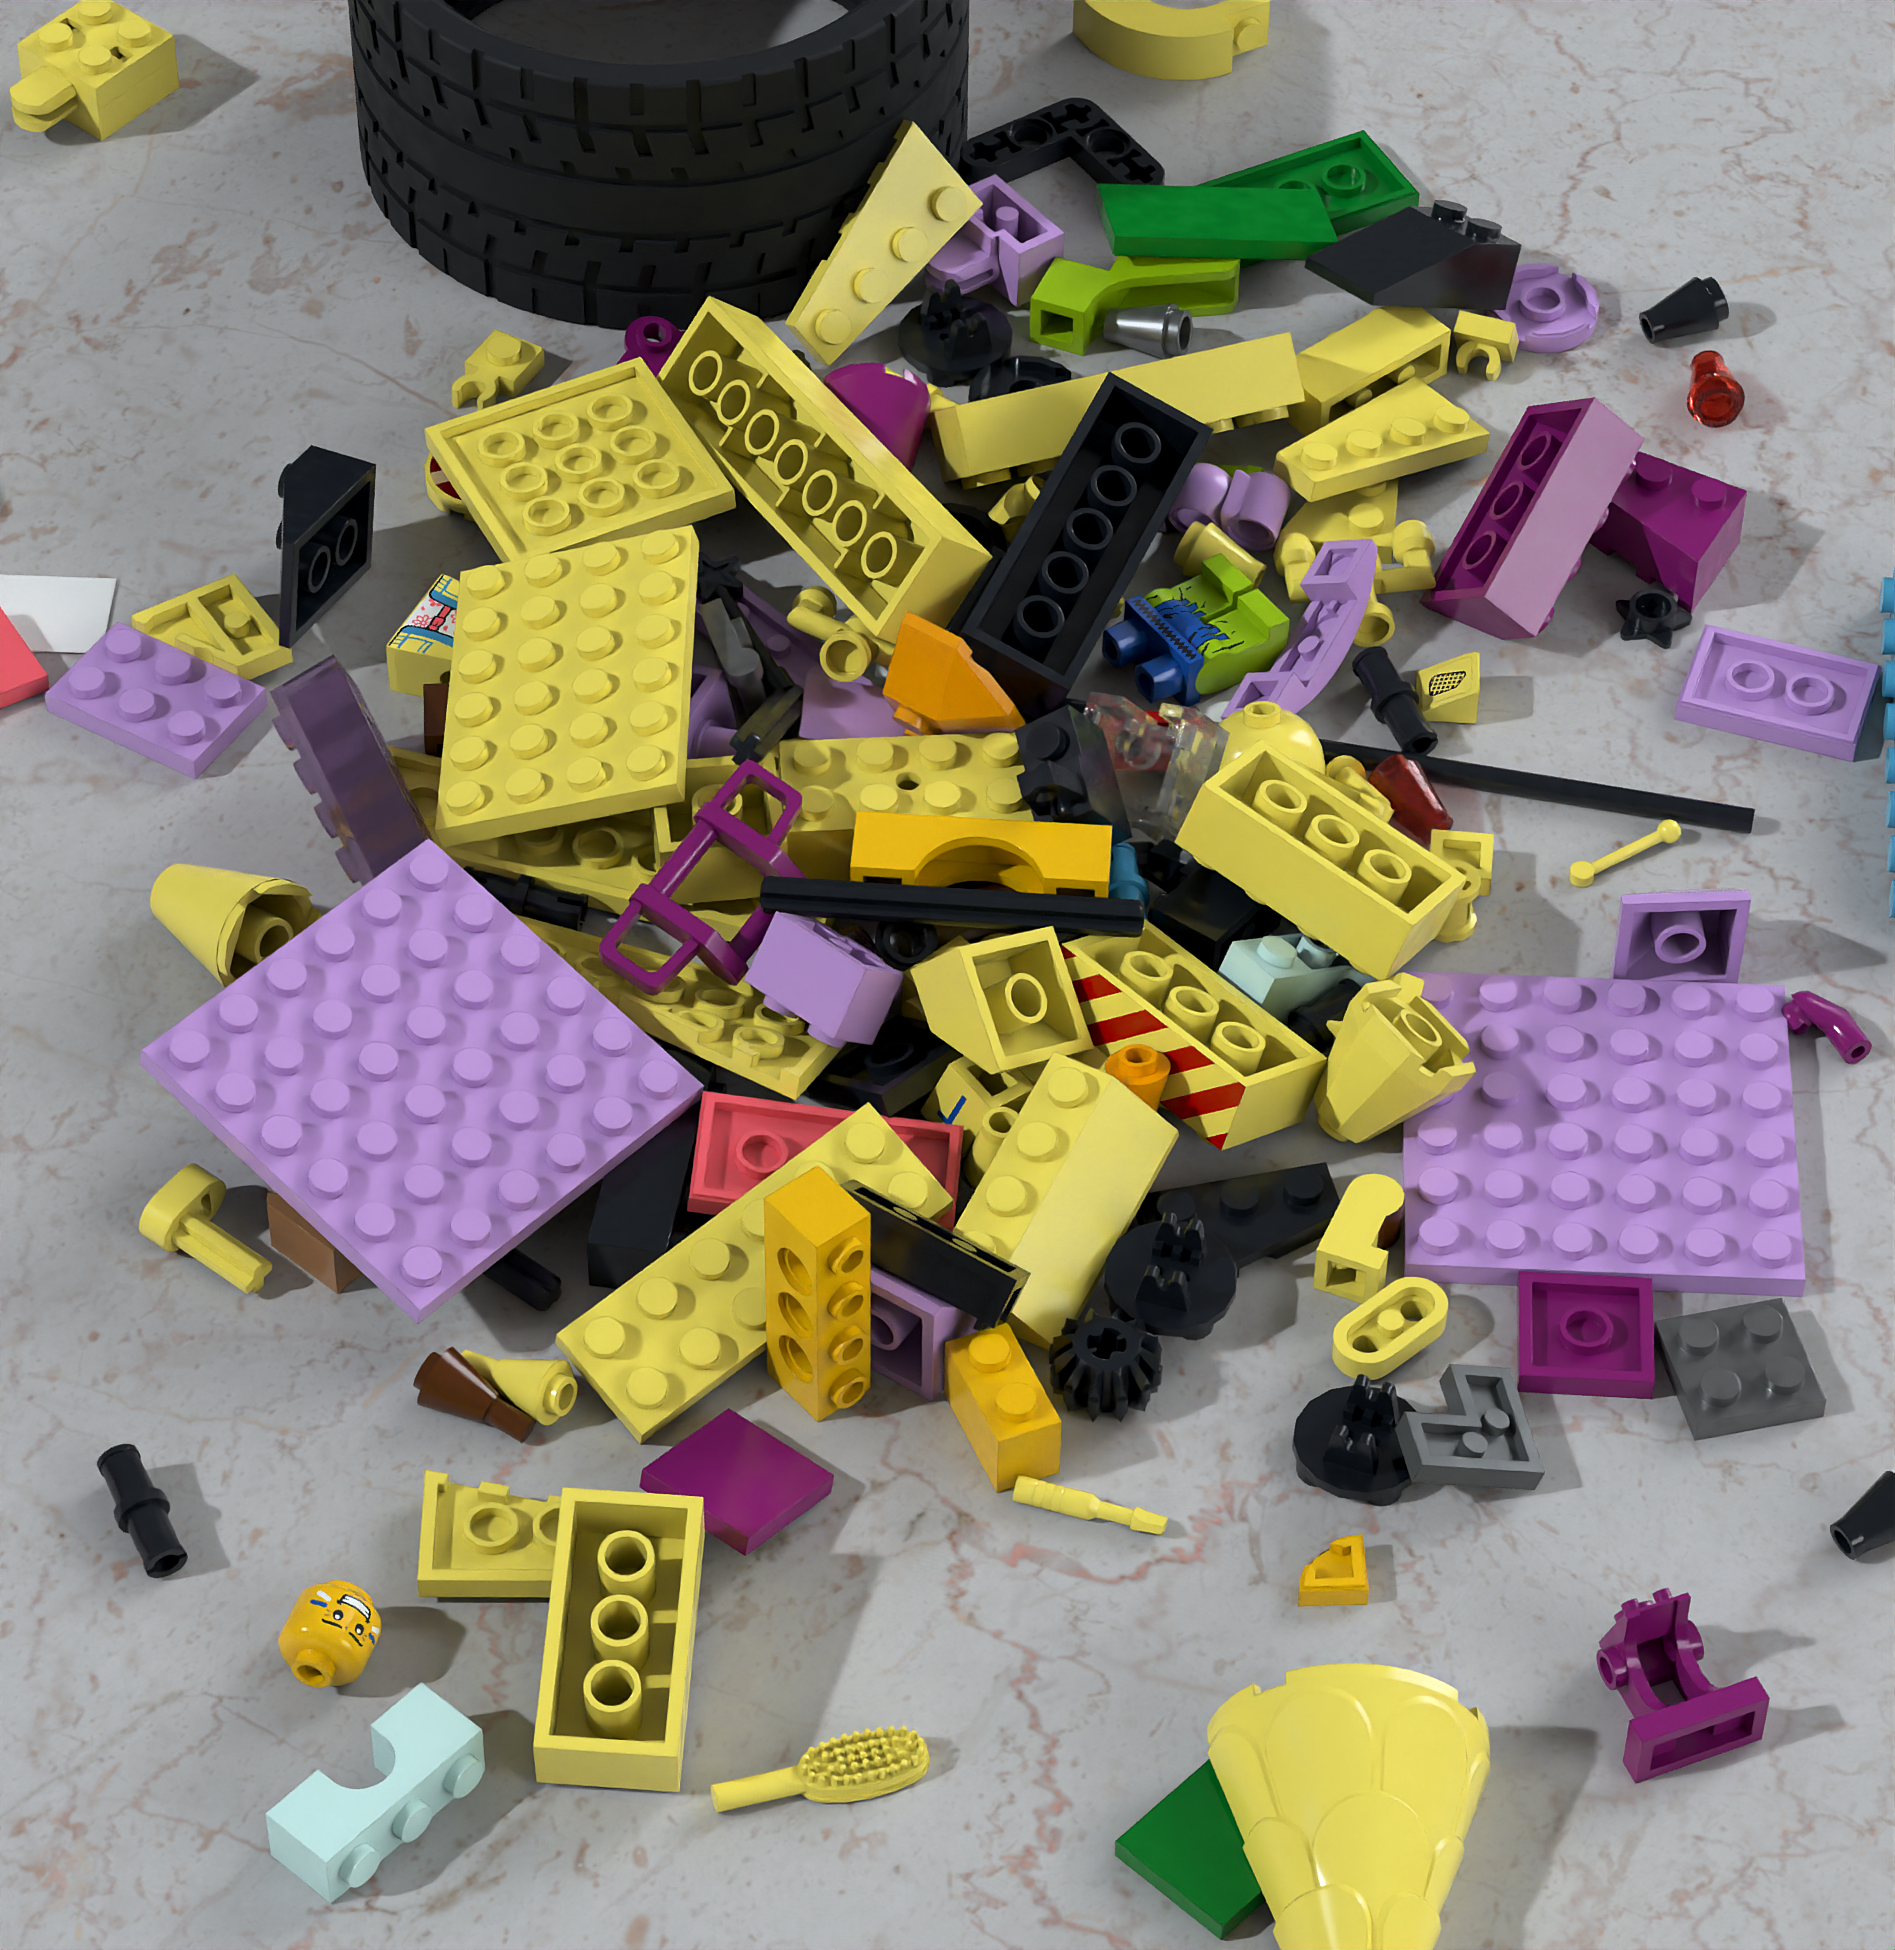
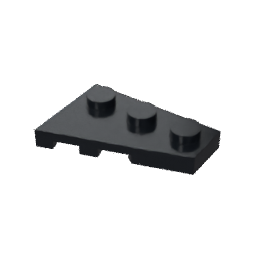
M1323 1162L1147 1193L1138 1209L1136 1218L1139 1226L1162 1220L1166 1212L1174 1213L1177 1216V1221L1190 1222L1191 1219H1199L1202 1221L1205 1230L1212 1232L1229 1248L1237 1267V1278H1239V1269L1265 1256L1278 1259L1322 1238L1340 1204V1199L1327 1164Z

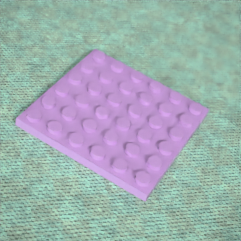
M429 838L143 1048L140 1056V1065L417 1324L422 1322L700 1101L704 1088L702 1083Z
M1401 971L1425 980L1421 998L1431 1003L1467 1041L1470 1052L1462 1060V1063L1473 1061L1476 1073L1461 1090L1401 1122L1402 1189L1405 1195L1403 1205V1278L1421 1277L1434 1283L1517 1286L1519 1271L1652 1278L1653 1291L1803 1297L1806 1278L1787 1019L1781 1012L1782 1006L1786 1004L1784 985Z

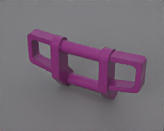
M752 760L744 761L711 801H705L694 815L695 826L649 884L641 883L628 899L629 906L599 945L600 962L644 993L652 996L658 995L696 955L713 974L726 983L737 986L749 970L746 962L762 943L775 914L763 913L759 904L728 944L716 930L671 900L670 897L715 840L760 870L764 878L767 876L807 878L779 848L801 813V794ZM745 785H757L786 806L768 838H765L725 810ZM641 915L683 944L655 972L645 971L616 950Z

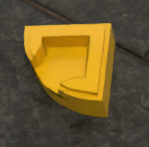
M1363 1534L1336 1539L1330 1543L1329 1549L1322 1552L1309 1565L1307 1564L1304 1567L1299 1582L1298 1606L1368 1604L1369 1586Z

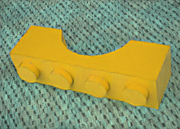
M856 811L850 881L946 887L965 881H987L1005 885L1017 892L1108 898L1112 826Z

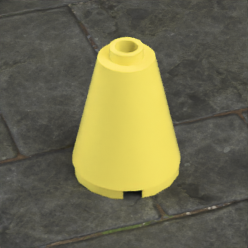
M176 863L166 868L156 879L150 895V907L153 915L225 988L321 918L320 910L312 907L309 896L313 895L307 888L291 880L187 863Z

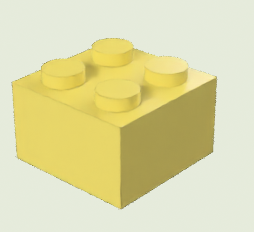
M769 752L759 765L777 777L774 753ZM734 756L687 759L684 801L650 808L657 873L695 826L694 815L705 801H711L739 767L731 760ZM754 784L745 785L725 809L765 838H768L783 813L781 802ZM785 837L784 841L779 847L786 855L787 837ZM715 840L670 899L677 904L757 898L760 897L764 876L760 873V870Z

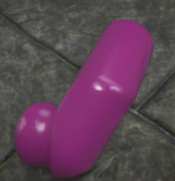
M1808 990L1791 994L1793 1000L1782 1006L1781 1012L1787 1019V1027L1794 1034L1801 1035L1805 1033L1814 1023L1826 1035L1846 1063L1854 1064L1859 1062L1871 1051V1042L1849 1012L1843 1007Z

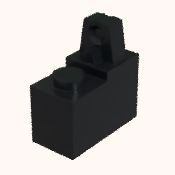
M1068 704L1014 730L1025 771L1016 777L1022 798L1030 806L1034 821L1112 826L1111 847L1133 837L1104 731L1101 727Z
M1164 838L1149 851L1146 879L1166 892L1161 894L1152 904L1148 912L1149 922L1214 972H1218L1232 941L1263 938L1264 936H1269L1280 926L1281 914L1269 906L1251 899L1244 889L1216 870L1208 869L1199 864L1192 854L1173 841Z

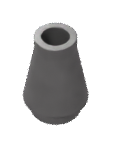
M1176 303L1126 309L1110 308L1106 313L1104 320V338L1106 342L1119 343L1162 359L1186 355L1191 344L1193 332L1191 313L1187 310H1180Z

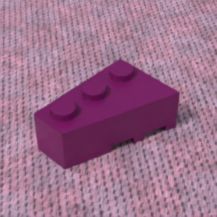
M1638 451L1635 456L1636 465L1632 474L1625 482L1619 485L1607 507L1609 514L1605 523L1596 533L1592 534L1588 542L1607 556L1614 552L1621 555L1637 567L1636 576L1648 585L1658 581L1678 595L1677 605L1691 614L1740 543L1747 491Z

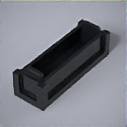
M855 1179L840 1184L846 1192L871 1214L872 1263L977 1318L973 1329L978 1332L986 1329L987 1326L993 1329L996 1328L999 1320L1003 1322L1008 1321L1031 1275L1030 1272Z

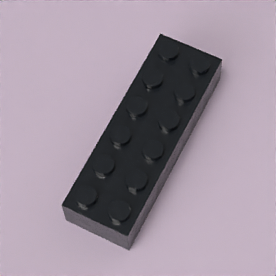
M1108 372L958 636L973 651L971 657L974 662L992 675L1016 708L1034 719H1039L1061 708L1214 429L1111 372Z

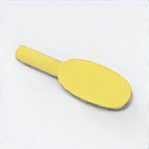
M889 1726L888 1730L877 1727L876 1731L866 1728L864 1733L854 1731L850 1736L843 1733L840 1739L832 1737L827 1743L821 1741L816 1748L809 1747L808 1751L800 1758L797 1766L711 1785L712 1801L716 1812L719 1813L797 1794H802L807 1799L818 1803H846L871 1799L898 1791L919 1781L928 1770L930 1762L929 1753L924 1739L917 1735V1731L914 1729L907 1731L906 1726H902L900 1730H895L893 1726Z

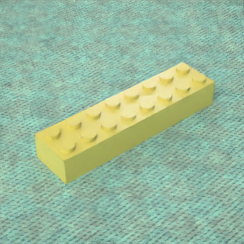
M708 296L656 379L712 459L730 482L877 638L896 644L901 622L907 611L945 629L993 556L759 317Z

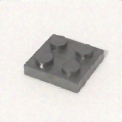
M1783 1298L1655 1321L1654 1343L1695 1441L1824 1416L1827 1399Z

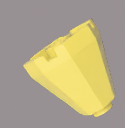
M1390 979L1366 983L1350 1001L1313 1096L1318 1113V1123L1326 1133L1341 1142L1351 1140L1357 1144L1369 1141L1458 1092L1476 1073L1473 1061L1462 1063V1060L1470 1052L1467 1041L1428 1001L1416 995L1407 1004L1395 997L1403 987Z

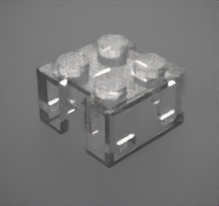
M1090 692L1083 715L1104 731L1130 829H1139L1157 843L1162 839L1175 842L1202 784L1219 771L1230 733L1197 708L1162 703L1158 715L1169 722L1168 727L1157 726L1158 721L1125 697Z

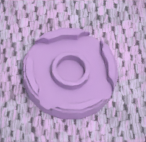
M1546 263L1523 264L1516 267L1506 309L1484 310V314L1487 317L1516 324L1519 339L1517 349L1534 353L1563 352L1580 346L1593 334L1599 313V301L1596 290L1584 277L1573 271L1572 278L1558 273L1559 266Z

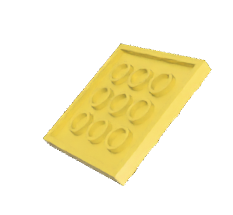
M641 357L424 428L427 448L502 563L530 558L543 553H555L589 546L598 542H609L649 534L657 530L678 528L736 508L734 488Z

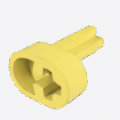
M192 1163L185 1166L148 1202L139 1220L140 1233L167 1252L172 1253L182 1249L244 1293L248 1294L250 1291L258 1292L264 1286V1277L272 1270L271 1262L210 1221L223 1202L226 1191L225 1183L198 1164Z

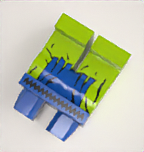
M1219 553L1202 562L1200 575L1171 589L1159 588L1153 590L1144 598L1139 594L1126 600L1124 621L1103 631L1102 654L1114 668L1122 667L1135 660L1140 663L1135 668L1134 682L1138 692L1150 704L1173 696L1184 708L1200 702V694H1214L1241 683L1247 673L1271 670L1281 651L1287 646L1290 619L1258 588L1252 590L1253 583L1222 553Z

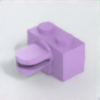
M994 174L968 186L983 205L926 264L925 285L926 287L933 286L942 295L946 281L954 279L960 287L962 296L990 284L1013 305L1018 307L1031 301V296L1056 256L1063 258L1065 233Z
M776 911L744 981L766 995L763 1000L765 1006L790 1018L797 1019L801 1017L810 1023L807 1032L812 1037L830 1046L843 1048L845 1041L873 1045L883 1021H887L892 1011L890 1006L893 1000H896L900 994L904 975L884 963L883 959L851 938L840 935L817 919Z

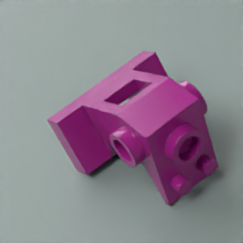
M1668 1587L1652 1594L1656 1602L1655 1604L1652 1600L1639 1603L1637 1598L1622 1603V1610L1614 1615L1616 1624L1598 1642L1601 1649L1597 1651L1596 1660L1600 1675L1610 1690L1617 1689L1635 1718L1629 1720L1623 1756V1764L1635 1784L1762 1740L1770 1700L1757 1676L1717 1688L1708 1681L1697 1661L1702 1660L1704 1657L1702 1638L1695 1624L1688 1620L1691 1596L1687 1592L1672 1597ZM1673 1680L1685 1701L1675 1705H1665L1657 1698L1651 1687Z

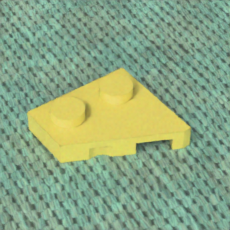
M1399 477L1313 502L1307 500L1280 531L1279 538L1288 533L1304 534L1313 545L1316 556L1325 541L1372 539L1378 547L1377 553L1381 564H1392V539L1395 529Z
M235 573L131 615L132 627L247 680L293 662L292 647L289 649L279 646V628Z

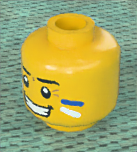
M331 1580L326 1583L315 1584L305 1588L297 1598L279 1634V1651L287 1665L291 1667L293 1675L302 1683L315 1688L343 1686L356 1681L365 1669L381 1635V1618L374 1608L370 1596L360 1587L342 1580Z

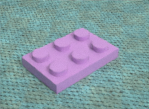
M117 622L45 693L48 712L194 779H197L268 706L266 688L120 622Z

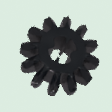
M1090 1307L1084 1322L1066 1319L1065 1325L1061 1329V1336L1053 1337V1344L1049 1348V1364L1051 1365L1050 1384L1053 1387V1393L1063 1395V1401L1066 1403L1068 1412L1086 1407L1092 1422L1097 1419L1101 1412H1111L1122 1422L1127 1413V1407L1145 1411L1147 1403L1150 1401V1395L1158 1392V1386L1161 1385L1163 1366L1160 1365L1162 1348L1158 1336L1147 1334L1148 1329L1143 1318L1125 1322L1119 1307L1110 1317H1100Z

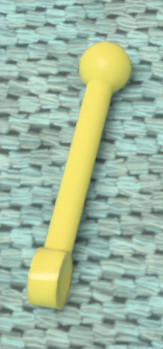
M1663 820L1659 823L1657 831L1592 863L1577 861L1570 867V881L1577 887L1590 886L1594 881L1595 874L1660 842L1667 844L1676 842L1681 835V828L1674 820Z

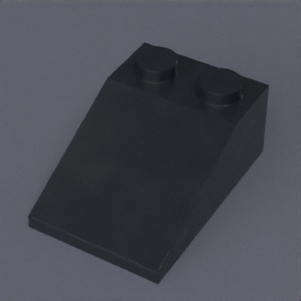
M1435 200L1433 207H1406L1307 256L1304 268L1372 306L1505 310L1522 245L1501 234V225L1489 220L1467 216V207L1451 201Z
M311 445L292 464H287L283 469L278 482V495L280 498H283L282 521L276 534V547L281 550L279 646L290 649L371 568L376 464Z

